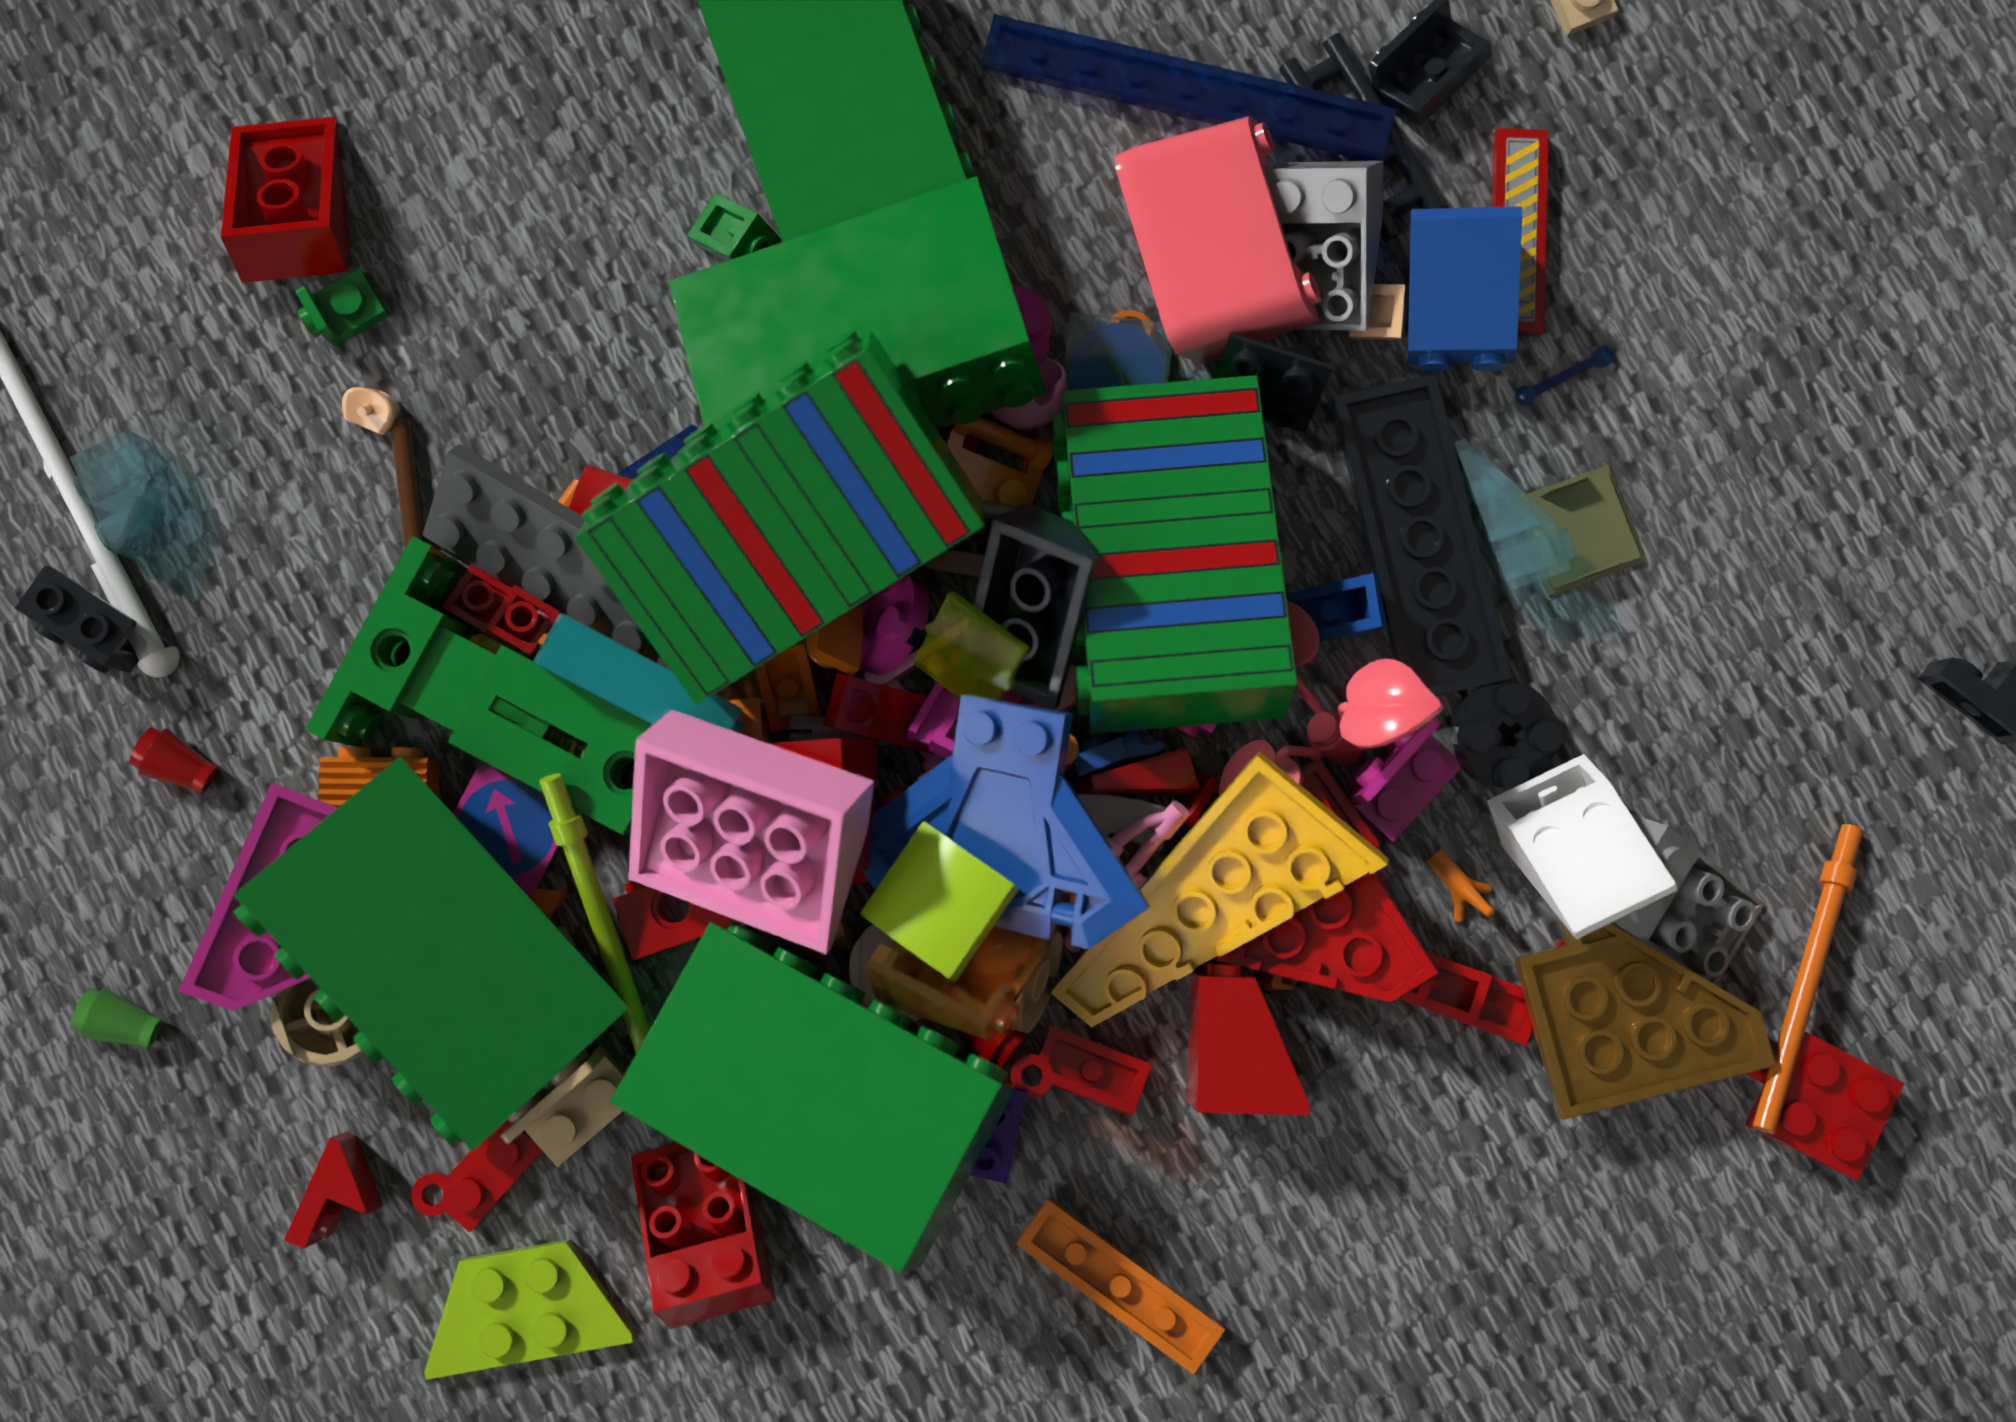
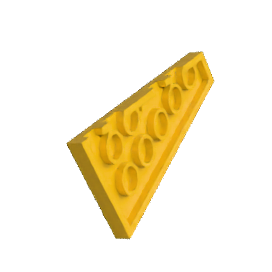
M1259 751L1139 888L1151 907L1091 949H1086L1054 985L1050 993L1092 1028L1143 1000L1148 993L1174 979L1177 981L1194 972L1195 968L1216 956L1221 957L1287 921L1294 916V913L1321 898L1327 899L1343 890L1344 886L1352 881L1387 866L1389 858Z

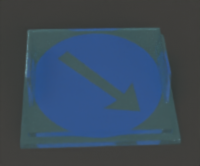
M1070 312L1064 365L1067 373V390L1168 382L1172 346L1166 336L1162 322Z

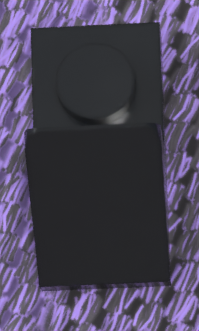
M1951 657L1928 664L1918 677L1919 681L2000 744L2016 743V659L1997 663L1984 680H1982L1983 673L1975 665L1960 658Z

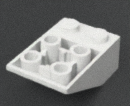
M1584 754L1487 800L1504 850L1575 939L1678 891L1675 881L1611 783Z

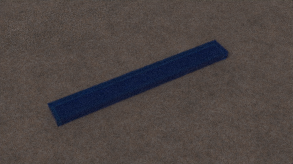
M997 14L993 16L981 61L982 69L1208 124L1218 125L1250 116L1258 123L1264 122L1272 139L1364 161H1383L1396 113L1395 108Z

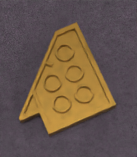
M1559 919L1566 945L1514 958L1554 1106L1560 1119L1565 1120L1776 1066L1761 1011L1611 923L1575 939Z

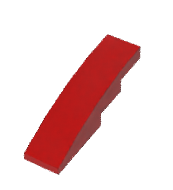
M1425 950L1440 974L1404 995L1399 1000L1527 1046L1533 1026L1521 986Z

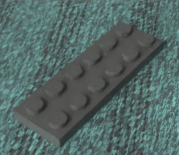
M461 444L448 451L423 531L424 537L512 588L515 584L557 609L561 614L670 670L574 539L585 522L580 514Z

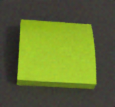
M923 821L859 914L935 970L956 982L1020 887Z

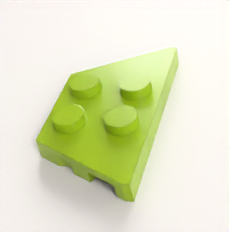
M571 1239L467 1257L458 1263L424 1371L425 1380L633 1343L636 1339V1333L630 1322L626 1323L608 1298L610 1294L598 1277L593 1276L585 1266V1259Z

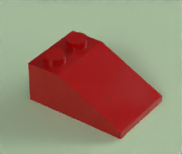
M336 116L231 127L221 239L242 283L348 272L349 230Z

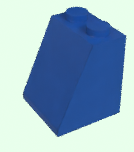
M1522 206L1411 209L1408 364H1418V368L1422 371L1440 372L1449 370L1451 364H1472L1474 370L1496 371L1503 369L1505 363H1514L1518 341Z

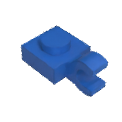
M1142 730L1128 731L1124 739L1119 737L1110 741L1108 735H1103L1079 746L1080 753L1073 761L1079 780L1095 774L1129 765L1138 759L1159 756L1164 752L1165 745L1163 741L1155 742L1152 745L1141 743L1138 736Z

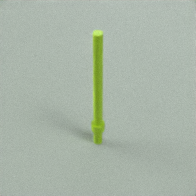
M561 773L551 774L539 781L553 818L548 824L555 844L563 846L613 990L629 1007L622 1015L637 1053L650 1030V1025L584 840L588 832L581 812H574Z

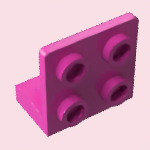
M1436 716L1412 733L1383 745L1388 751L1381 758L1377 756L1371 762L1365 761L1346 781V784L1352 789L1346 795L1359 815L1389 843L1397 839L1461 769L1456 756L1432 735L1442 723Z

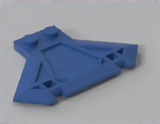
M971 694L961 695L953 754L872 815L869 868L864 874L874 890L877 889L921 823L925 821L1020 887L993 927L1050 940L1053 937L1055 925L1059 924L1072 927L1071 945L1091 949L1151 907L1064 776L1073 714ZM1062 890L1077 893L1075 905L1060 902Z

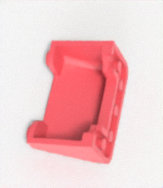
M1250 116L1135 146L1117 154L1114 158L1117 176L1166 336L1178 355L1202 365L1221 358L1230 332L1264 342L1319 321L1315 304L1321 302L1318 285L1311 272L1303 274L1299 267L1293 264L1264 168L1269 167L1268 155L1275 152L1272 136L1264 122L1258 123Z

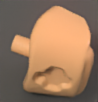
M353 387L346 390L342 398L343 417L346 421L381 435L389 432L401 412L399 403L395 398L377 389Z

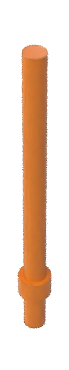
M1841 825L1831 861L1824 862L1819 884L1823 886L1774 1051L1773 1056L1776 1066L1769 1068L1752 1125L1753 1128L1766 1133L1775 1134L1844 896L1845 893L1852 892L1858 873L1857 869L1853 866L1864 830L1855 825Z

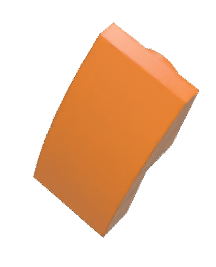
M861 603L804 638L808 655L819 666L826 669L833 667L850 676H854L859 670L863 643Z

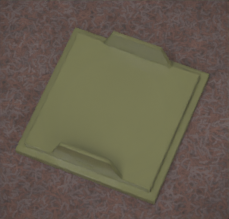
M1609 465L1511 499L1548 597L1646 562Z

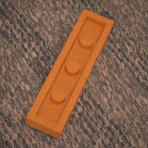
M1048 1196L1016 1240L1017 1246L1193 1375L1225 1331L1224 1326Z

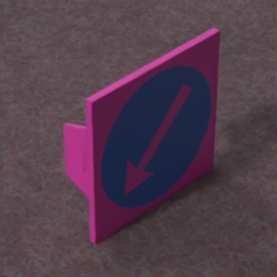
M481 760L453 815L531 899L559 847L555 844L548 824L553 818L543 792Z

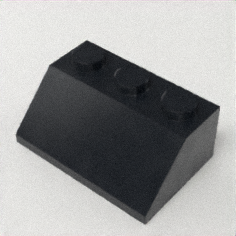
M1026 502L993 518L960 668L1054 710L1060 705L1097 560L1096 554L1072 521Z

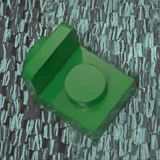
M714 193L686 235L696 246L726 261L781 243V238L758 213L717 193Z
M360 267L315 293L305 285L295 290L304 306L297 310V313L307 330L314 338L322 335L335 347L390 317L370 280Z

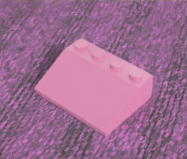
M670 710L636 739L629 879L827 954L834 942L868 830L874 781L675 710Z

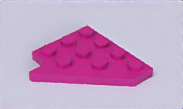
M271 783L178 992L235 1011L310 979L305 974L299 980H296L274 957V954L282 948L268 932L261 938H257L233 912L242 904L233 894L334 812L337 807Z

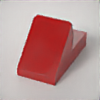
M346 1131L329 1138L284 1241L305 1249L321 1241L322 1238L328 1239L336 1229L343 1213V1208L337 1206L338 1203L363 1214H370L382 1208L383 1203L356 1135Z

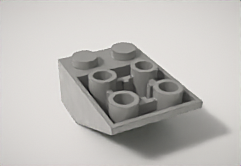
M1383 161L1281 162L1264 168L1293 264L1298 266L1303 274L1312 273L1321 295V302L1315 304L1319 321L1297 330H1368L1383 218Z
M1631 814L1675 881L1678 891L1611 922V924L1717 985L1765 903L1669 826Z

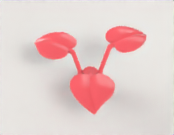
M1286 601L1296 668L1309 663L1315 658L1319 648V632L1312 617L1304 609L1292 602ZM1394 659L1376 660L1358 670L1348 682L1346 689L1348 702L1338 705L1339 713L1328 711L1324 708L1296 674V691L1315 712V716L1311 718L1307 726V739L1310 746L1285 745L1278 752L1264 740H1254L1242 746L1229 759L1223 770L1219 785V797L1259 751L1302 786V771L1299 765L1288 757H1309L1312 761L1317 762L1324 756L1337 766L1350 765L1361 756L1364 748H1374L1389 744L1417 730L1444 709L1443 704L1411 668Z

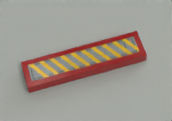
M1497 128L1493 134L1491 207L1522 206L1518 336L1540 337L1544 332L1549 130Z

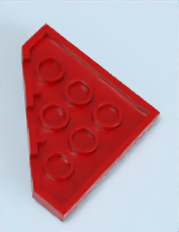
M1318 786L1309 791L1310 794L1336 814ZM1375 873L1363 875L1345 885L1343 890L1329 898H1321L1294 913L1292 918L1221 957L1216 956L1212 958L1213 960L1241 965L1242 967L1391 1003L1440 974Z

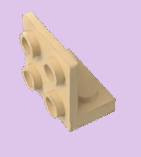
M601 1044L589 1054L583 1050L550 1080L553 1085L548 1090L542 1087L508 1119L511 1124L500 1135L501 1138L509 1144L525 1130L558 1168L623 1111L609 1101L626 1072Z

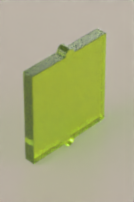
M956 592L949 593L935 620L926 625L925 629L928 634L913 664L960 700L961 695L969 694L1001 700L1005 691L1015 685L1013 676L1029 647Z

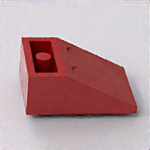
M680 1143L631 1155L653 1313L670 1329L776 1301L768 1252L751 1185Z

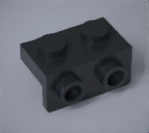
M1434 0L1426 9L1419 11L1413 17L1410 24L1389 44L1381 47L1368 66L1372 85L1384 104L1421 126L1492 57L1491 42L1453 21L1448 0Z
M44 566L15 607L16 610L37 623L33 628L36 632L59 645H64L67 642L80 651L77 656L79 660L99 672L107 674L109 669L112 668L130 673L139 661L135 651L124 644L135 629L136 621L54 567Z

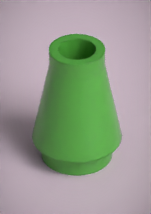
M106 987L101 991L92 988L87 989L81 997L71 1020V1029L81 1032L82 1039L137 1045L146 1049L151 1048L162 1025V1018L147 1013Z

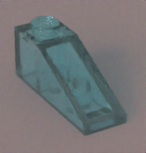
M1465 438L1454 442L1461 471L1507 595L1569 574L1572 570L1569 560L1577 558V554L1567 528L1558 531L1554 519Z

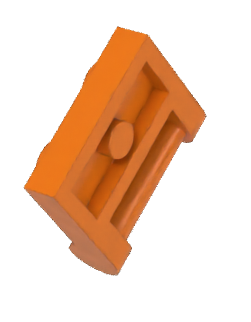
M982 417L969 424L946 426L942 438L982 500L1019 506L1024 502L1033 504L1043 470L1053 455L1052 441L1040 436H1036L1034 439ZM968 434L1023 457L1024 461L1021 470L1017 471L962 448L965 437Z

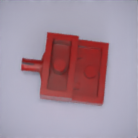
M1805 1032L1775 1134L1766 1133L1752 1127L1763 1088L1745 1125L1850 1179L1858 1181L1905 1083ZM1770 1067L1745 1073V1075L1765 1085Z

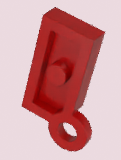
M1050 1025L1039 1055L1029 1054L1019 1058L1011 1068L1010 1081L1013 1087L1027 1090L1026 1098L1041 1097L1053 1086L1132 1117L1134 1116L1152 1064ZM1034 1066L1040 1070L1042 1079L1039 1085L1030 1087L1024 1084L1021 1078L1024 1068Z
M506 1120L473 1152L470 1150L448 1176L439 1172H431L420 1177L412 1187L411 1198L413 1205L418 1212L425 1216L434 1217L447 1212L470 1233L482 1222L543 1151L525 1130L507 1144L500 1136L511 1124L509 1120ZM436 1184L441 1187L443 1199L439 1204H431L425 1199L424 1192L428 1185Z

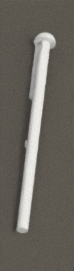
M0 330V377L43 458L44 470L51 481H55L96 561L95 564L90 566L110 604L134 619L137 623L128 639L140 660L137 664L139 669L151 677H165L177 668L180 661L179 650L177 647H164Z

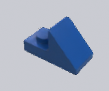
M1378 573L1286 593V601L1298 605L1312 617L1319 632V642L1342 637H1366L1387 627Z

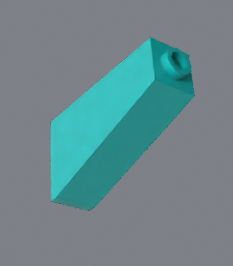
M564 614L557 616L534 659L535 664L653 725L670 710H675L737 733H741L744 722L738 719L743 710L739 706L716 694L696 705L670 670Z

